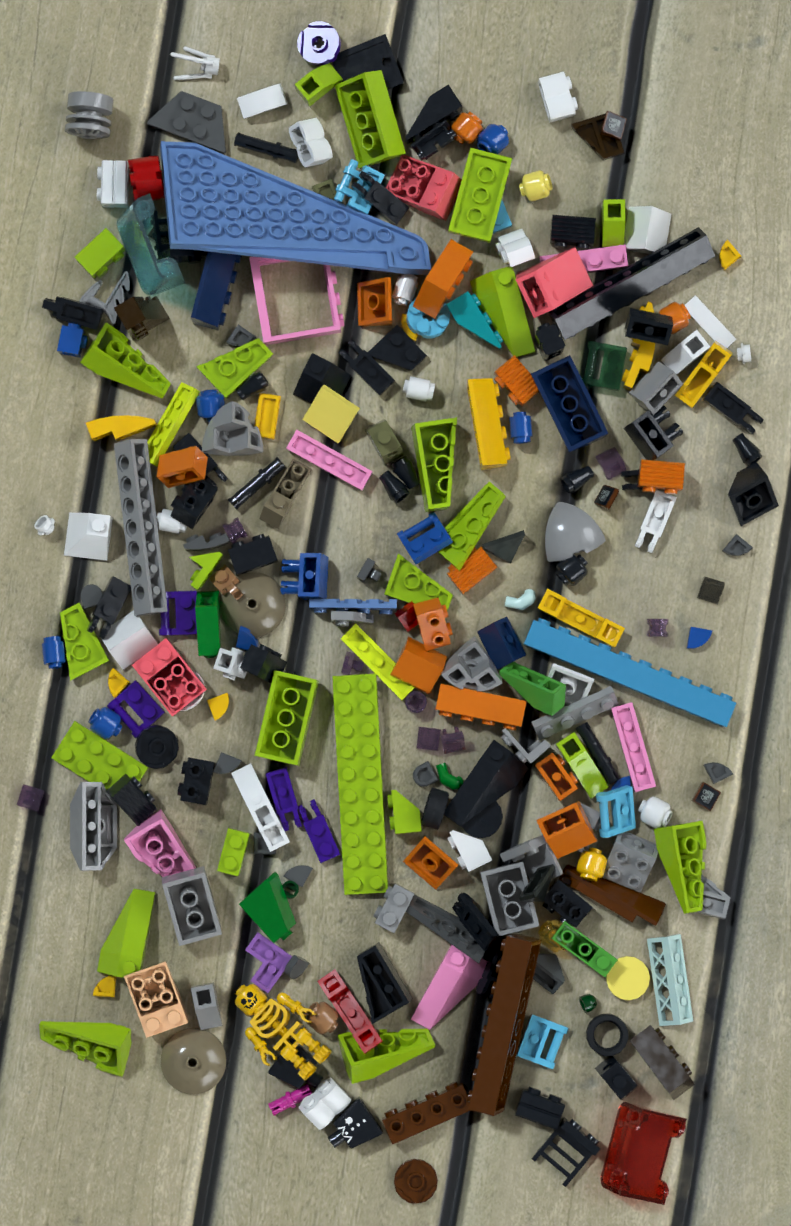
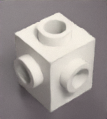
M233 647L231 651L220 648L213 669L224 672L223 677L235 680L236 676L245 679L247 671L240 668L244 660L243 655L245 651Z

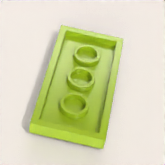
M470 147L448 232L488 243L491 242L512 158Z
M76 721L73 722L51 757L88 782H102L106 790L125 774L130 779L134 776L140 782L149 768Z

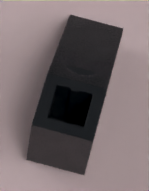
M449 84L430 95L405 137L406 144L414 143L423 134L431 131L444 120L449 119V121H453L459 117L462 105Z

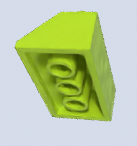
M382 70L364 72L334 85L355 158L359 162L358 168H363L365 165L371 166L406 154Z
M274 670L255 756L292 765H300L319 684L318 680Z

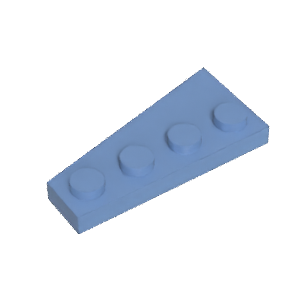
M309 599V608L314 609V613H327V609H336V611L357 610L358 613L370 614V610H379V614L391 615L392 611H397V599H389V602L380 599L366 601L360 599H344V601H340V599Z

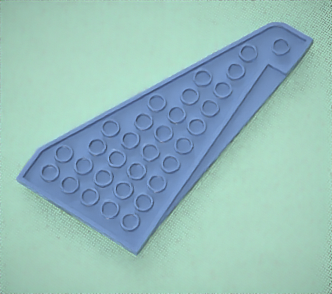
M161 141L160 153L170 249L200 250L414 275H428L431 270L428 245L420 236L197 143Z

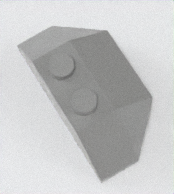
M80 782L70 803V849L80 871L102 870L117 849V803L106 792L107 790L102 782Z

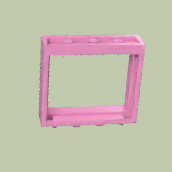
M249 257L265 345L341 333L340 327L344 326L343 314H338L337 306L341 305L339 292H334L333 287L334 284H337L335 271L331 272L330 265H323L333 326L272 336L260 266L287 262V260Z

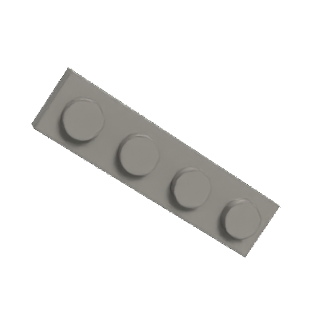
M609 686L563 707L553 716L547 714L532 721V725L540 741L579 722L590 719L599 713L610 710L619 704L612 687Z

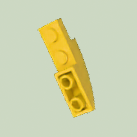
M647 302L646 307L641 306L640 310L654 313L651 302ZM631 338L632 342L630 345L637 347L638 350L633 349L629 359L633 363L630 370L625 369L621 381L625 382L624 389L632 390L639 371L645 374L648 373L653 359L655 343Z

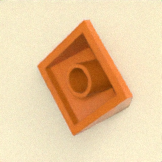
M391 277L357 283L358 326L392 325Z
M408 637L390 675L430 694L444 669L447 656L434 649L426 651L424 644Z
M426 836L421 839L403 860L408 867L435 890L458 866L453 859Z

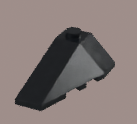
M493 740L445 809L444 816L461 827L486 807L500 799L504 794L514 789L529 768L510 750L496 740Z

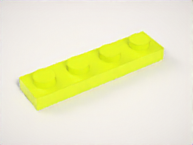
M183 382L178 387L147 442L150 464L158 467L160 455L166 453L200 393L194 387Z
M357 624L341 638L401 700L415 688L390 675L395 662Z

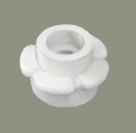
M741 343V348H737L738 361H742L743 364L751 362L750 344L743 345Z
M43 515L36 521L34 527L40 536L44 534L49 535L54 530L55 521L53 518Z

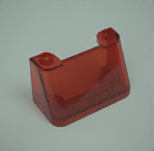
M623 1102L617 1112L601 1173L602 1187L620 1196L665 1205L669 1188L667 1183L661 1180L671 1139L672 1137L679 1138L685 1132L687 1119L637 1104Z

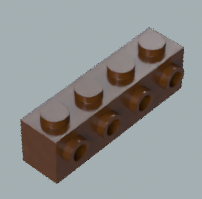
M457 1081L445 1086L446 1090L440 1093L437 1090L426 1094V1099L418 1102L417 1099H414L404 1104L406 1108L397 1111V1108L385 1112L382 1122L392 1145L471 1111L469 1110L470 1103H467L468 1094L463 1083L458 1084Z

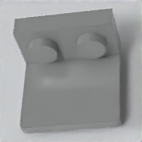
M506 728L501 731L503 735L500 738L508 747L511 745L517 750L515 755L523 763L527 761L531 764L550 747L546 740L540 742L538 739L528 748L530 752L527 753Z
M628 832L617 834L607 859L603 877L641 892L657 858L656 844Z
M543 835L516 845L500 854L503 862L510 859L513 862L523 861L529 881L537 868L551 864L555 866L551 879L563 874L555 854L545 841Z

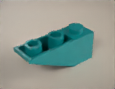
M467 291L446 304L459 326L497 349H502L500 343L504 341L498 331L493 332L489 325L492 321L486 312L481 313L478 308L481 303L475 293L471 295Z

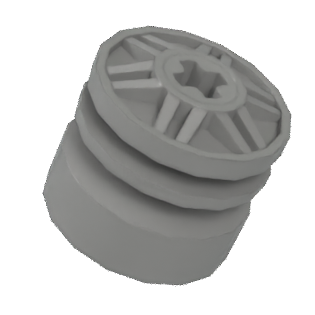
M76 91L69 93L67 109L76 114L66 116L68 124L65 125V132L85 139L110 137V129L107 127L111 126V120L102 116L112 114L113 98L95 92Z

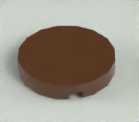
M422 1159L407 1160L395 1172L394 1185L396 1192L408 1203L426 1202L437 1189L438 1179L436 1171L431 1164Z

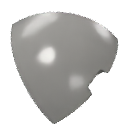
M233 401L222 406L207 426L202 443V452L223 456L262 453L263 443L258 427L253 426L248 419L250 413Z
M558 502L553 508L548 519L545 534V549L548 561H563L573 557V554L580 551L588 553L606 541L597 523L580 508L565 502Z
M475 636L450 657L441 673L449 683L460 689L468 688L485 691L502 684L498 670Z

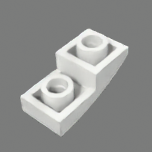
M281 83L237 98L244 119L288 104Z

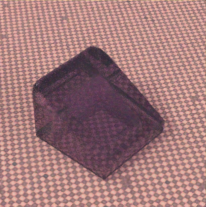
M615 447L596 456L607 480L621 474L622 471H626L624 461Z
M419 727L416 748L438 751L441 729Z

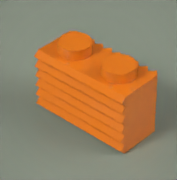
M515 355L494 372L496 376L494 378L495 382L498 383L501 389L505 387L510 392L508 397L515 405L519 403L523 407L539 393L530 372Z
M641 459L638 487L643 488V492H656V489L664 490L665 494H677L678 491L683 490L685 463Z
M474 547L461 570L459 571L451 564L448 567L449 572L447 576L463 595L497 569V566L482 547L479 549Z

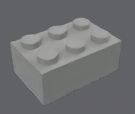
M523 861L480 872L493 927L499 936L539 926L534 903L519 900V896L528 884Z
M204 866L162 877V886L179 946L222 935L220 921Z

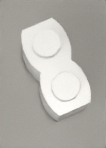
M564 72L539 78L538 85L549 123L573 117L576 113L575 110L578 109L576 98L571 97L569 89H572L570 77H566Z
M317 118L298 121L289 127L290 138L297 147L298 157L304 167L323 164L333 158L331 146L324 138L323 127Z
M522 228L497 237L498 243H495V246L504 264L508 263L510 267L535 259L532 245Z
M330 1077L322 1081L314 1093L302 1100L299 1109L321 1130L333 1120L335 1115L339 1114L349 1105L351 1098Z

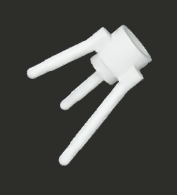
M183 47V50L202 57V59L174 52L170 54L172 57L201 63V71H205V73L174 76V80L212 79V75H218L220 58H215L214 55H208L188 47Z

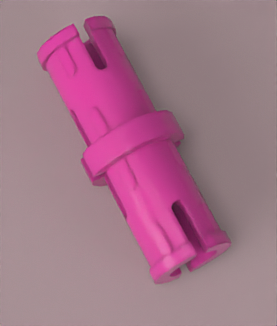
M305 1084L291 1093L288 1091L285 1093V1096L271 1103L269 1102L268 1105L270 1110H272V1114L275 1116L290 1107L292 1109L297 1107L296 1104L312 1094L309 1085Z

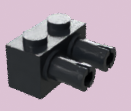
M664 405L654 415L648 410L624 427V430L646 460L657 459L674 446L672 444L673 440L683 434L682 429L675 432L680 427L677 423H673L665 431L659 426L662 421L670 417L669 410L662 414L667 409Z
M188 757V761H183L181 774H185L184 782L179 783L177 795L181 796L180 801L202 805L208 804L215 762Z
M559 879L547 891L544 899L545 903L542 905L552 914L554 911L562 916L559 919L560 921H566L575 927L580 924L593 908Z

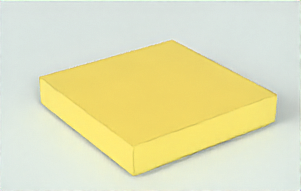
M323 385L302 420L339 443L360 408L326 385Z

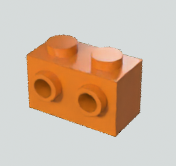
M197 446L162 454L159 457L156 477L168 488L205 479L208 457Z
M439 598L413 604L425 650L428 651L450 645L449 636L453 635L450 622L446 623L445 618L449 617L446 605H441Z
M552 752L534 766L558 801H561L578 789L575 785L578 781L572 772L567 773L563 768L566 764L559 754L555 756Z

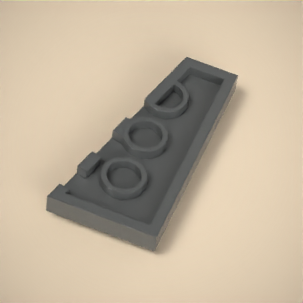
M414 894L406 912L479 963L485 951L459 921V917Z

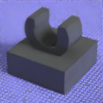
M367 558L357 578L363 582L366 581L367 577L378 581L381 573L373 569L375 561Z

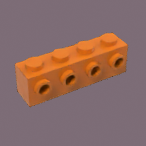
M440 684L435 710L439 711V715L452 717L453 713L461 715V720L473 722V719L477 718L482 719V724L495 726V722L504 724L503 728L516 730V727H522L527 701Z

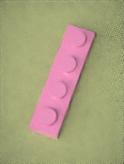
M626 244L578 251L587 273L628 267ZM558 254L540 256V262Z
M297 429L286 447L288 451L361 491L373 472Z
M633 703L613 707L611 711L634 792L656 787Z

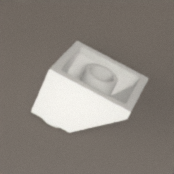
M69 512L64 556L108 561L113 518L109 515Z

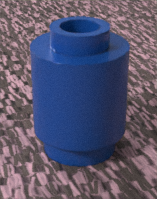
M526 412L513 413L514 417L509 418L513 443H530V437H533L531 416H528Z
M60 636L43 638L42 652L44 665H48L49 669L61 668V664L66 663L64 642L61 641Z

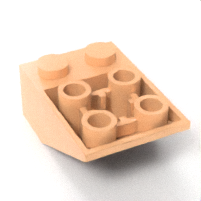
M166 961L124 976L146 1038L188 1023V1014Z

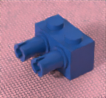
M300 553V560L283 559L282 564L285 566H281L282 572L299 573V581H281V586L287 587L280 588L281 594H298V597L305 600L327 599L329 557L322 553Z

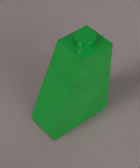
M219 591L197 592L195 605L198 655L205 658H214L218 655L221 648Z
M274 872L239 903L273 943L280 938L284 941L293 933L291 928L296 924L279 875Z

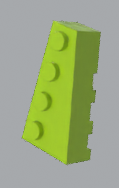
M457 417L415 423L411 427L425 513L446 510L450 507Z

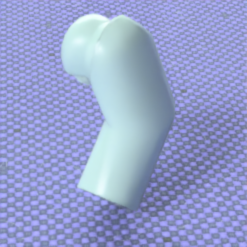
M527 589L519 598L506 596L504 607L525 610L535 602L536 593L532 589Z

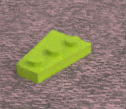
M257 338L196 367L227 399L253 372H256L274 354Z
M398 553L384 595L407 603L412 601L414 604L439 598L441 605L445 604L448 611L453 594Z
M80 603L60 612L70 681L110 660L95 631L92 633L87 631L90 621Z

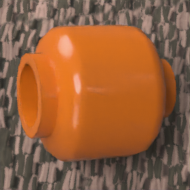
M470 111L468 114L465 112L461 113L451 126V129L457 135L454 139L460 144L464 142L472 144L483 131L482 121Z
M673 302L659 311V314L673 318L671 334H675L689 325L688 319L691 316L683 303Z

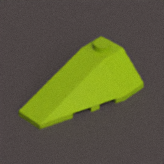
M133 889L101 948L97 972L124 978L125 975L142 970L156 892Z

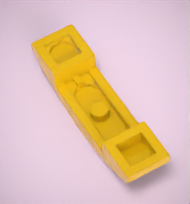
M548 588L537 607L563 623L614 648L625 629L567 600V598Z

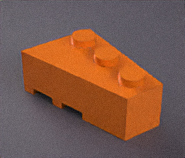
M451 239L425 278L413 307L435 319L446 300H450L456 290L454 288L455 285H460L464 278L462 273L469 271L473 263L470 260L473 251Z

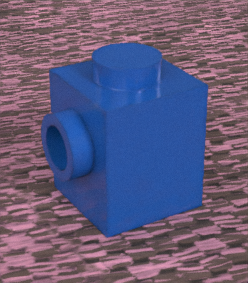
M68 323V326L62 325L57 348L59 354L81 358L82 348L86 349L88 336L85 335L84 329H81V325Z

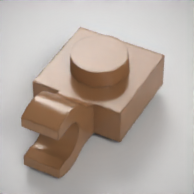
M226 565L209 578L223 595L230 592L236 600L243 596L241 591L235 586L240 580Z

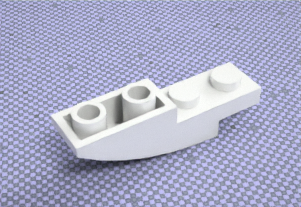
M251 763L232 772L231 774L269 851L271 852L289 843L290 841Z

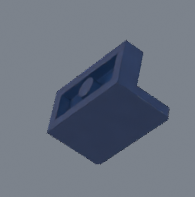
M504 617L477 632L497 670L526 656L508 617Z

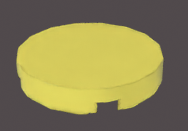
M624 956L617 958L618 960L606 975L609 990L620 999L633 1000L639 998L649 986L650 975L648 968L635 957Z

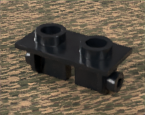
M444 120L411 144V147L416 151L421 161L427 160L438 152L436 144L444 148L454 141V137L457 135L451 129V125Z

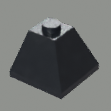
M312 353L302 371L293 395L312 404L323 385L342 395L351 375L330 361Z
M757 462L737 472L728 497L739 525L743 526L779 505L767 474Z

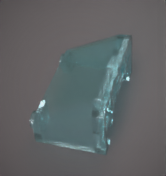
M147 194L136 199L119 216L116 225L142 291L147 295L153 296L185 284V280L176 260L169 257L160 260L156 258L146 233L147 229L152 228L150 221L156 207L151 195Z

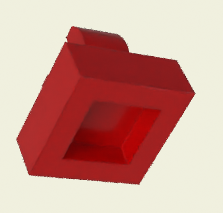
M412 601L406 603L403 608L398 609L395 613L407 632L418 625Z

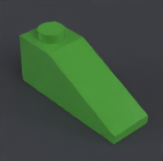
M515 662L506 665L499 671V675L533 708L553 716L565 706L566 684Z

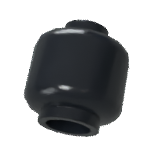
M573 554V557L557 563V572L555 574L566 586L568 584L574 586L588 574L585 567L588 563L580 554L578 556Z

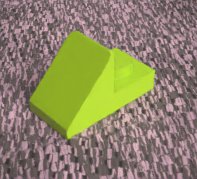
M220 552L189 557L202 567L200 571L197 569L190 578L192 581L191 586L197 591H200L223 558V554Z

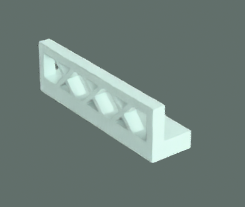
M681 934L648 938L647 943L659 1026L681 1025L693 1022ZM655 942H662L663 952L661 955L656 952ZM661 964L666 969L664 977L659 973V966ZM664 986L669 990L667 999L662 995V988ZM667 1007L672 1011L673 1020H666L665 1010Z

